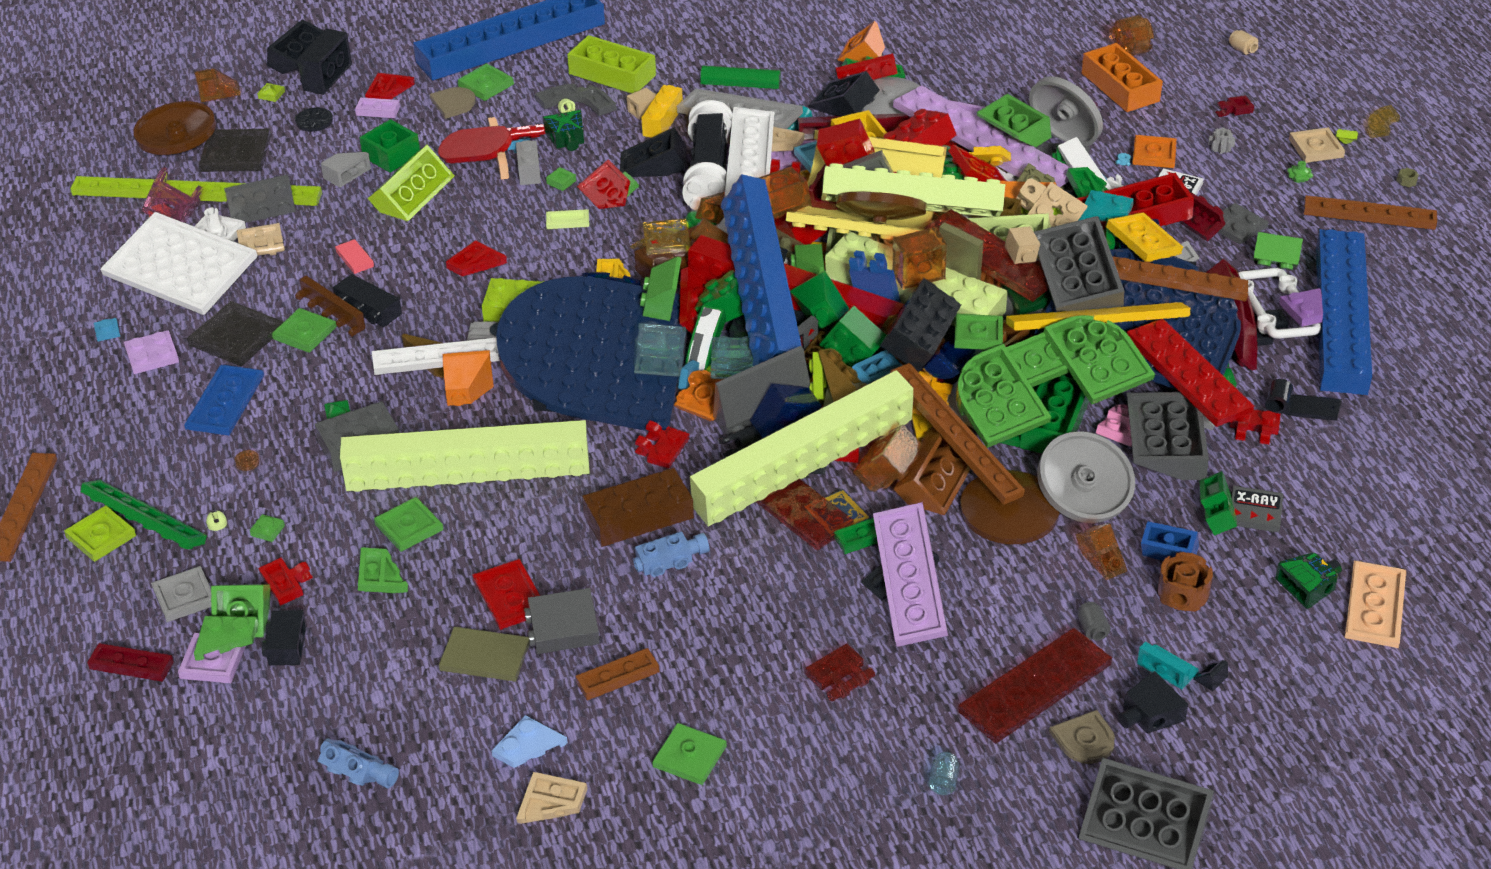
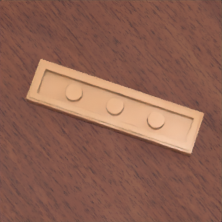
M495 117L488 118L489 127L498 126ZM500 151L496 157L501 180L508 179L505 152Z

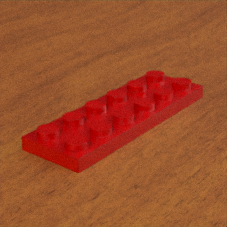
M1164 319L1127 331L1128 336L1140 353L1216 427L1253 412L1255 406Z

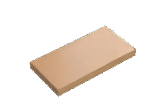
M1354 560L1345 638L1399 648L1406 579L1405 569Z

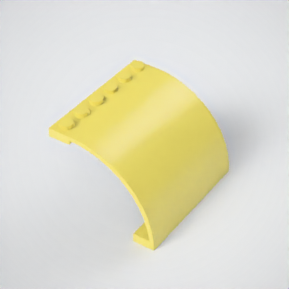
M815 130L814 139L818 140L819 130ZM869 137L875 152L883 151L894 172L906 170L910 171V175H919L921 172L932 173L933 177L942 178L947 147ZM816 143L813 165L804 197L796 212H787L786 221L792 222V226L805 227L806 224H811L817 230H827V227L836 228L838 233L849 234V230L858 231V235L871 237V233L880 234L881 239L893 240L894 236L902 237L903 242L915 243L916 239H922L926 235L934 214L933 211H926L925 215L915 218L887 220L886 224L874 223L873 219L854 215L840 208L837 210H827L812 207L811 199L808 197V188L813 184L817 173L825 164Z

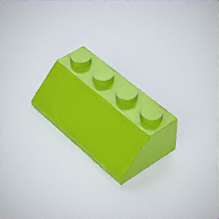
M426 145L415 153L367 199L380 213L409 221L455 175L433 150Z

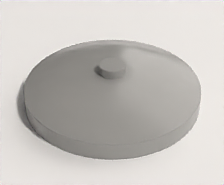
M1049 76L1040 79L1030 90V106L1050 117L1051 135L1055 138L1067 142L1077 137L1081 144L1087 147L1093 144L1101 135L1103 121L1097 106L1075 84L1059 77Z
M899 77L875 79L873 81L880 91L875 95V100L863 109L864 111L869 110L872 115L903 113L893 107V101L920 85Z
M1089 432L1063 434L1050 442L1038 463L1037 477L1043 495L1057 511L1070 519L1083 523H1098L1110 520L1119 515L1133 497L1135 475L1128 458L1119 447L1100 435Z

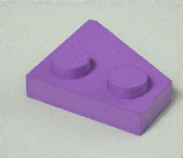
M1320 288L1280 296L1279 304L1301 327L1322 322L1323 308Z

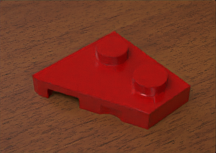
M378 73L367 90L365 97L391 100L415 84L414 77Z
M475 240L447 260L446 268L463 277L507 263V257Z

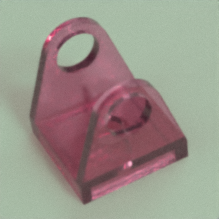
M164 166L155 178L141 211L149 216L157 212L186 223L199 206L203 187L197 186L190 197L166 183L169 169ZM166 204L173 205L175 208H169Z

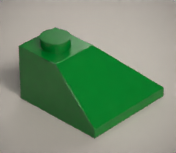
M826 271L790 290L791 295L806 318H809L811 315L817 318L818 329H822L840 319L849 310V307Z

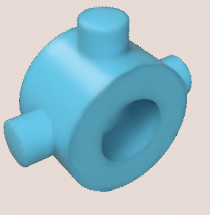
M1120 153L1117 155L1115 163L1130 166L1132 156L1127 153Z

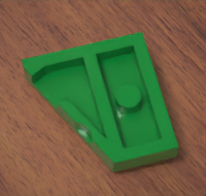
M1088 167L1068 168L1066 176L1078 198L1088 196L1091 190L1101 192L1109 190L1106 188L1107 183L1102 178L1097 177Z

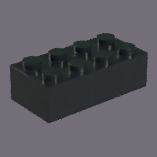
M923 278L910 294L880 346L905 364L910 363L919 373L934 355L962 304L956 301L954 297L943 292L934 283Z

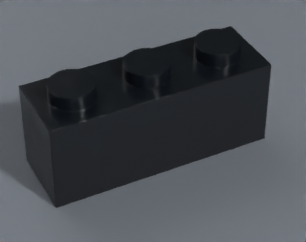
M350 274L333 286L335 295L361 311L363 317L373 325L377 324L384 328L402 315L400 298L353 274Z

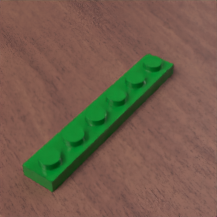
M102 480L82 483L80 492L89 496L92 501L101 502L112 511H118L125 515L126 519L137 521L145 529L156 531L162 538L175 541L181 548L193 549L195 546L205 544L207 535Z

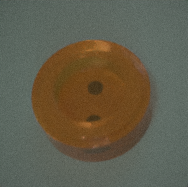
M252 450L242 451L235 456V465L241 471L253 470L260 463L258 453Z

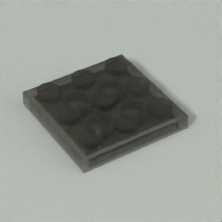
M270 129L215 130L205 142L199 162L200 172L262 171L271 137Z
M230 301L187 338L189 346L242 367L273 339L272 333L283 321Z

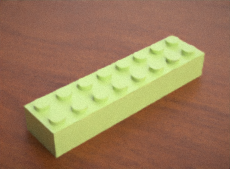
M836 163L830 164V167L825 166L821 195V200L836 202L837 195L840 193L864 191L914 197L927 203L926 211L983 217H999L1003 211L1005 184H1000V180L987 179L986 182H979L974 177H964V180L955 179L953 175H942V178L933 177L932 173L921 172L919 175H910V171L906 170L889 173L888 169L875 168L874 171L865 170L866 167L852 166V169L843 168L842 164Z
M849 231V234H845L825 256L826 273L831 279L853 286L849 273L850 257L855 258L854 252L856 250L864 251L867 267H870V260H876L874 258L875 253L884 254L887 261V269L894 270L902 304L906 303L910 294L921 280L925 278L962 304L957 314L1003 316L1006 312L1007 290L977 280L976 278L967 277L955 270L948 269ZM956 316L950 325L955 326Z

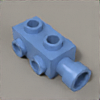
M678 532L636 546V557L633 558V564L637 572L643 571L645 576L651 574L652 577L664 574L665 570L675 567L678 570L686 568L689 562H692L693 554L699 553L701 555L710 551V547L704 533L694 535L693 539L686 540L683 532Z
M329 738L321 745V754L318 762L326 765V770L331 773L349 776L348 780L354 784L363 786L365 783L376 781L377 784L389 789L398 778V768L388 763L383 765L384 761L380 760L377 756L357 749L354 745Z

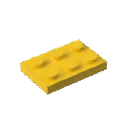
M1144 212L1109 219L1106 228L1145 262L1182 254L1183 246Z

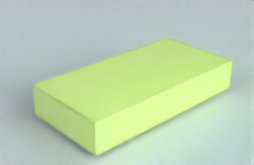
M589 210L546 212L547 229L589 227Z

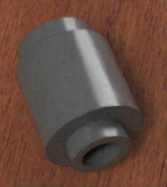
M1086 602L1079 607L1078 620L1086 638L1095 641L1104 639L1109 634L1111 627L1102 607L1095 602Z

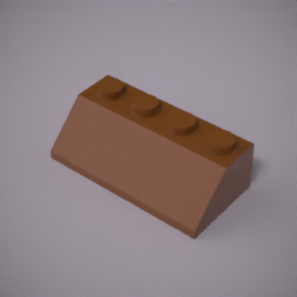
M931 427L895 485L894 490L908 505L922 502L924 510L945 515L971 468L934 427Z

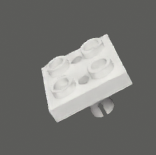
M213 207L204 211L205 216L194 226L233 242L237 238V230L246 228L245 221L218 215V209Z

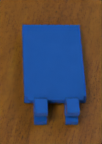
M856 250L854 252L855 258L850 257L849 273L853 287L901 303L894 270L887 269L885 255L875 253L874 258L876 260H870V267H867L864 251Z

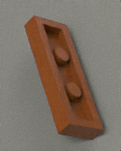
M646 648L576 675L575 678L576 684L588 701L657 674L660 670L654 656Z

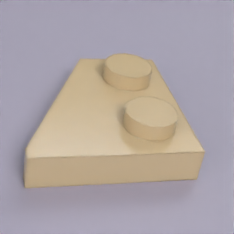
M773 127L771 152L794 150V147H798L803 143L804 133Z
M533 772L516 818L517 823L522 824L579 813L588 789L587 784Z

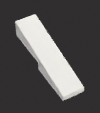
M1077 137L1058 145L1057 148L1070 168L1088 167L1097 177L1102 178L1107 183V189H1112Z

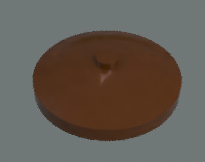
M193 101L173 102L159 106L143 115L135 124L133 134L136 144L145 152L157 155L177 154L191 150L208 140L215 131L216 120L213 111L202 103Z
M844 192L838 194L836 199V206L854 215L873 219L874 223L886 224L887 220H903L925 215L927 206L925 201L914 197L882 192Z
M1007 470L1025 489L1023 497L1005 505L999 501L979 477L972 480L966 486L961 496L960 510L962 518L973 532L987 540L1012 545L1030 543L1049 534L1058 522L1060 512L1047 501L1039 486L1038 477L1032 474Z

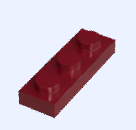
M98 643L87 663L90 670L163 682L174 661L172 655Z

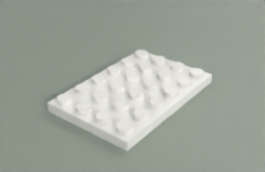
M154 212L100 270L104 276L205 315L258 255L254 249Z

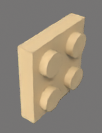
M1329 127L1290 133L1289 141L1306 163L1344 157L1345 150Z

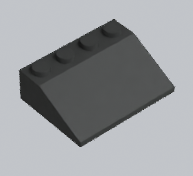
M1098 216L1034 232L1040 242L1038 257L1056 311L1124 306L1125 291Z
M802 346L715 383L713 417L724 436L753 425L761 427L768 420L781 418L788 411L802 408L810 402V381Z
M1181 392L1127 393L1133 463L1180 480H1202L1207 478L1209 458L1203 414Z
M1102 758L1078 839L1174 869H1192L1213 804L1214 790Z

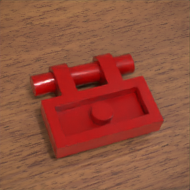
M543 124L507 128L513 141L519 140L521 137L537 138L541 137L540 135H545Z

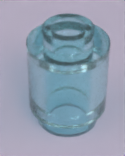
M942 752L937 754L936 758L932 761L928 785L932 791L939 795L951 794L956 790L960 765L955 755Z

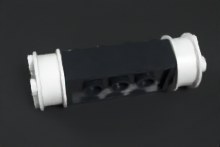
M716 100L699 102L689 113L688 134L693 141L691 167L684 175L682 194L687 205L693 210L705 208L710 212L721 209V203L725 195L727 143L730 141L733 113L725 103Z

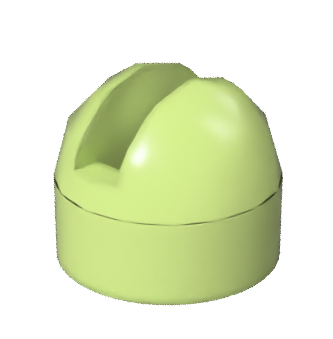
M564 98L559 101L558 110L560 113L575 111V104L570 99Z
M220 511L210 512L206 519L207 527L213 531L223 529L227 525L226 516ZM214 519H219V522L214 523Z

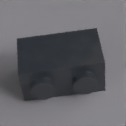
M303 610L272 611L271 619L266 622L265 627L267 640L262 642V655L267 657L269 666L300 665L307 628Z

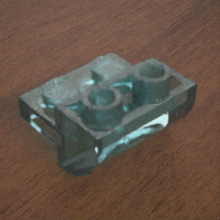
M639 323L634 349V373L681 377L686 327Z
M748 336L742 338L712 337L711 378L726 379L753 367V356L749 348Z

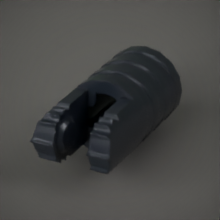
M753 425L718 438L719 444H726L734 439L735 445L738 448L725 451L723 455L726 458L760 441L764 436L760 427Z

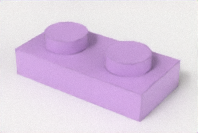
M360 98L355 108L356 116L395 118L400 108L399 100Z

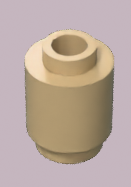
M1236 30L1230 35L1229 43L1241 53L1247 55L1256 52L1258 49V39L1245 31Z

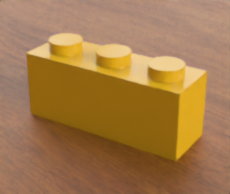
M663 85L641 117L643 136L652 138L670 128L679 114L677 113V105L683 100L682 88L672 85Z

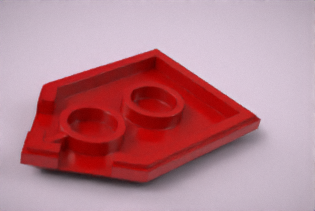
M608 159L577 187L598 209L621 207L626 204L630 180Z

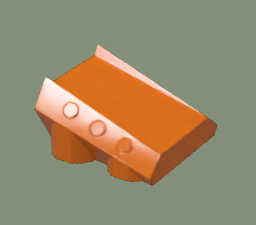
M707 370L693 371L688 377L690 386L679 392L677 401L673 406L703 419L714 421L715 383L726 378Z

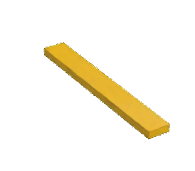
M1181 302L1012 315L1006 316V324L1016 331L1041 329L1061 320L1081 315L1094 316L1093 320L1107 323V320L1115 323L1190 316V307Z

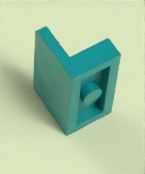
M1145 641L1139 647L1137 664L1150 672L1156 671L1164 680L1181 690L1199 672V669L1158 645H1151Z

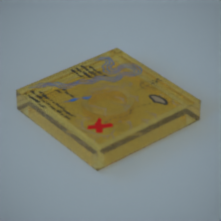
M686 219L643 222L647 255L688 252L690 240Z

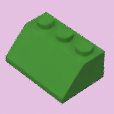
M1009 94L1004 95L977 112L978 117L1034 147L1052 138L1050 117Z

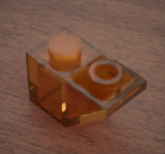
M215 68L194 72L201 102L241 95L238 82Z
M725 192L701 198L695 218L719 224L724 218L721 203Z
M1111 524L1096 525L1075 534L1082 555L1105 580L1128 571Z

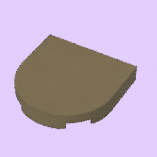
M452 87L430 94V100L445 119L470 111L476 103L474 92L463 87Z
M1098 710L1049 728L1050 734L1062 751L1069 758L1077 762L1086 764L1098 763L1102 761V758L1107 759L1112 754L1111 751L1114 750V733Z

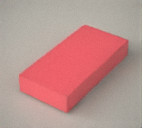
M355 239L335 246L337 254L354 274L374 267L373 260Z

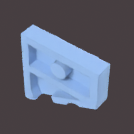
M525 715L492 750V756L515 768L526 763L531 758L544 755L545 751L558 745L560 747L565 746L568 743L567 737Z

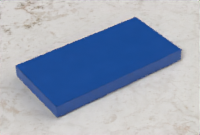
M220 365L184 424L185 429L230 436L264 377V370Z

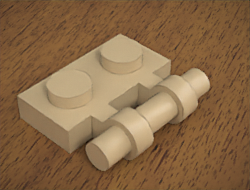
M280 223L237 230L238 243L256 250L258 256L265 254L272 256L276 255L277 252L285 251L282 243Z

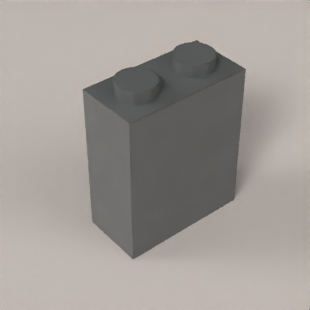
M590 588L528 598L529 608L524 609L526 624H532L533 630L528 631L530 646L536 647L537 654L599 644V631Z

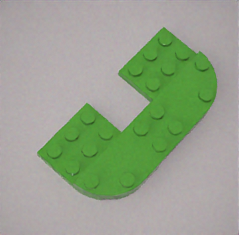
M1074 316L1046 326L1041 334L1008 347L1001 344L974 356L962 369L956 390V402L961 415L967 416L980 439L988 448L1050 422L1051 415L1032 388L1034 386L1070 372L1091 405L1153 380L1155 373L1128 334L1118 325L1107 320V323L1093 320L1094 316Z

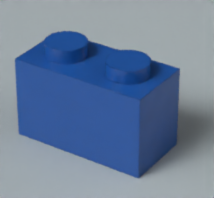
M1147 521L1141 541L1142 555L1164 561L1168 556H1170V559L1176 557V553L1180 552L1197 555L1199 548L1198 532Z

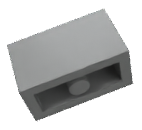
M525 140L516 142L520 185L541 183L537 141Z

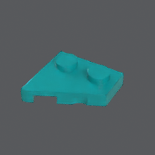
M1091 190L1085 202L1088 207L1079 220L1098 216L1100 221H1106L1107 217L1119 218L1128 216L1133 207L1134 199Z

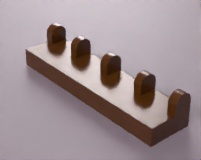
M307 275L299 279L301 290L295 294L297 300L306 297L310 300L307 304L310 309L318 305L324 309L321 314L323 317L335 316L338 319L336 326L340 328L346 324L351 327L348 334L352 337L366 329L361 311Z

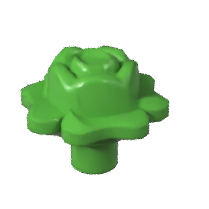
M1299 161L1297 166L1293 165L1287 170L1289 177L1297 183H1303L1313 177L1312 169L1306 168L1305 161Z

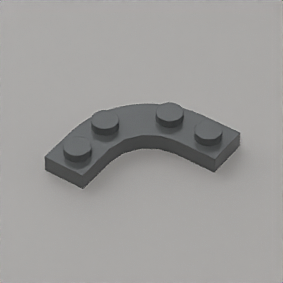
M564 84L535 93V100L544 109L558 105L559 101L565 98L588 105L598 116L617 110L616 103L604 91L590 85L587 88L577 87V84Z

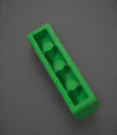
M702 65L700 81L701 84L779 89L781 70Z

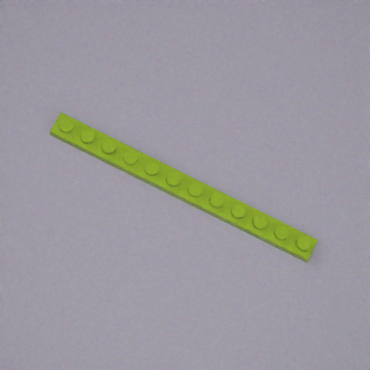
M77 176L70 190L72 195L227 202L224 188L246 183ZM291 185L294 205L318 206L322 195L321 186Z

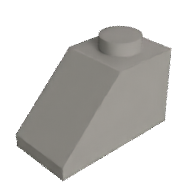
M356 152L333 155L321 163L323 178L338 187L344 186L371 169L369 153Z

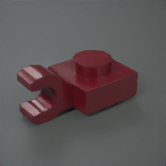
M1246 95L1227 98V101L1217 102V105L1222 110L1215 113L1218 117L1228 116L1231 112L1234 115L1250 114L1254 112L1255 106Z

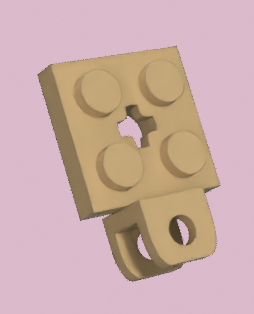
M1027 179L1016 199H1021V206L1029 211L1027 215L1049 213L1051 227L1078 221L1088 207L1053 182H1050L1046 188V186L1034 179ZM1052 208H1059L1062 215H1053L1054 210Z

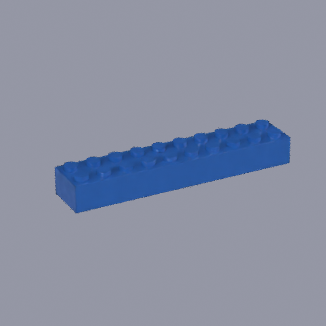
M545 0L413 42L415 60L419 67L433 81L604 25V4L600 0Z
M741 174L737 182L732 185L728 195L723 198L721 209L724 213L728 243L732 252L731 259L734 262L735 277L739 287L738 293L741 297L742 312L746 322L745 328L749 337V348L752 351L753 366L802 345L765 179Z
M1320 229L1316 245L1317 289H1321L1323 319L1320 323L1322 329L1318 333L1320 391L1368 395L1372 380V358L1365 235L1355 231L1345 232L1333 229Z

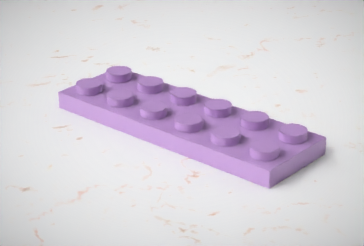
M923 503L873 513L897 647L948 636Z

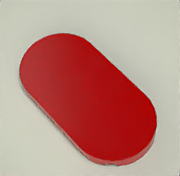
M505 126L462 129L447 136L440 144L438 153L446 163L450 164L491 160L498 156L497 153L500 151L505 152L509 148L512 136Z

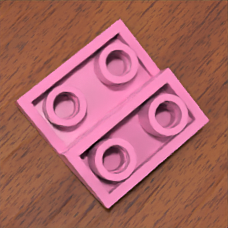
M1119 404L1108 411L1107 418L1098 424L1096 434L1132 447L1128 405Z

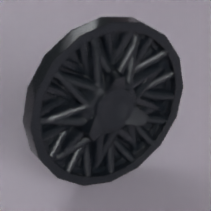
M320 107L305 109L299 112L295 118L296 126L308 132L323 130L333 122L332 113Z

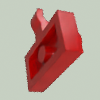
M282 557L258 568L265 583L270 584V591L280 606L303 596L302 588L298 582L303 583L313 578L309 572L310 567L306 562H301L294 568L289 569Z

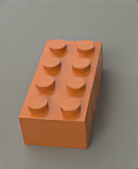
M1114 43L1083 54L1082 74L1126 112L1160 102L1163 81L1119 44Z

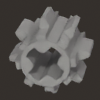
M1217 128L1213 131L1212 136H1209L1208 145H1211V150L1214 152H1219V154L1228 153L1231 151V147L1235 145V138L1232 137L1233 133H1231L1230 129Z

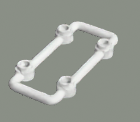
M1270 268L1238 272L1240 278L1245 280L1279 277L1278 287L1281 292L1285 294L1299 293L1296 288L1297 278L1287 275L1283 269ZM1248 280V296L1252 309L1258 317L1257 328L1259 332L1268 334L1276 339L1311 336L1320 333L1322 329L1320 323L1300 328L1277 330L1275 328L1276 317L1266 314L1253 293L1254 282Z

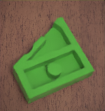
M361 547L358 591L408 592V583L406 581L403 582L399 575L400 570L392 562V557L387 549Z

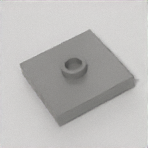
M201 566L151 583L166 622L211 607V588Z

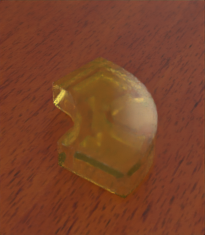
M1392 105L1384 106L1374 111L1367 122L1369 137L1389 136V126L1392 123L1398 122L1400 115Z

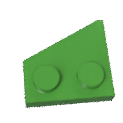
M205 616L194 651L195 660H203L204 654L219 650L220 654L236 647L253 644L258 627L257 617Z

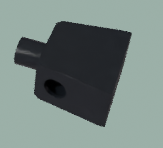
M1154 671L1127 691L1124 699V711L1118 714V720L1126 729L1137 723L1148 734L1185 721L1188 703Z

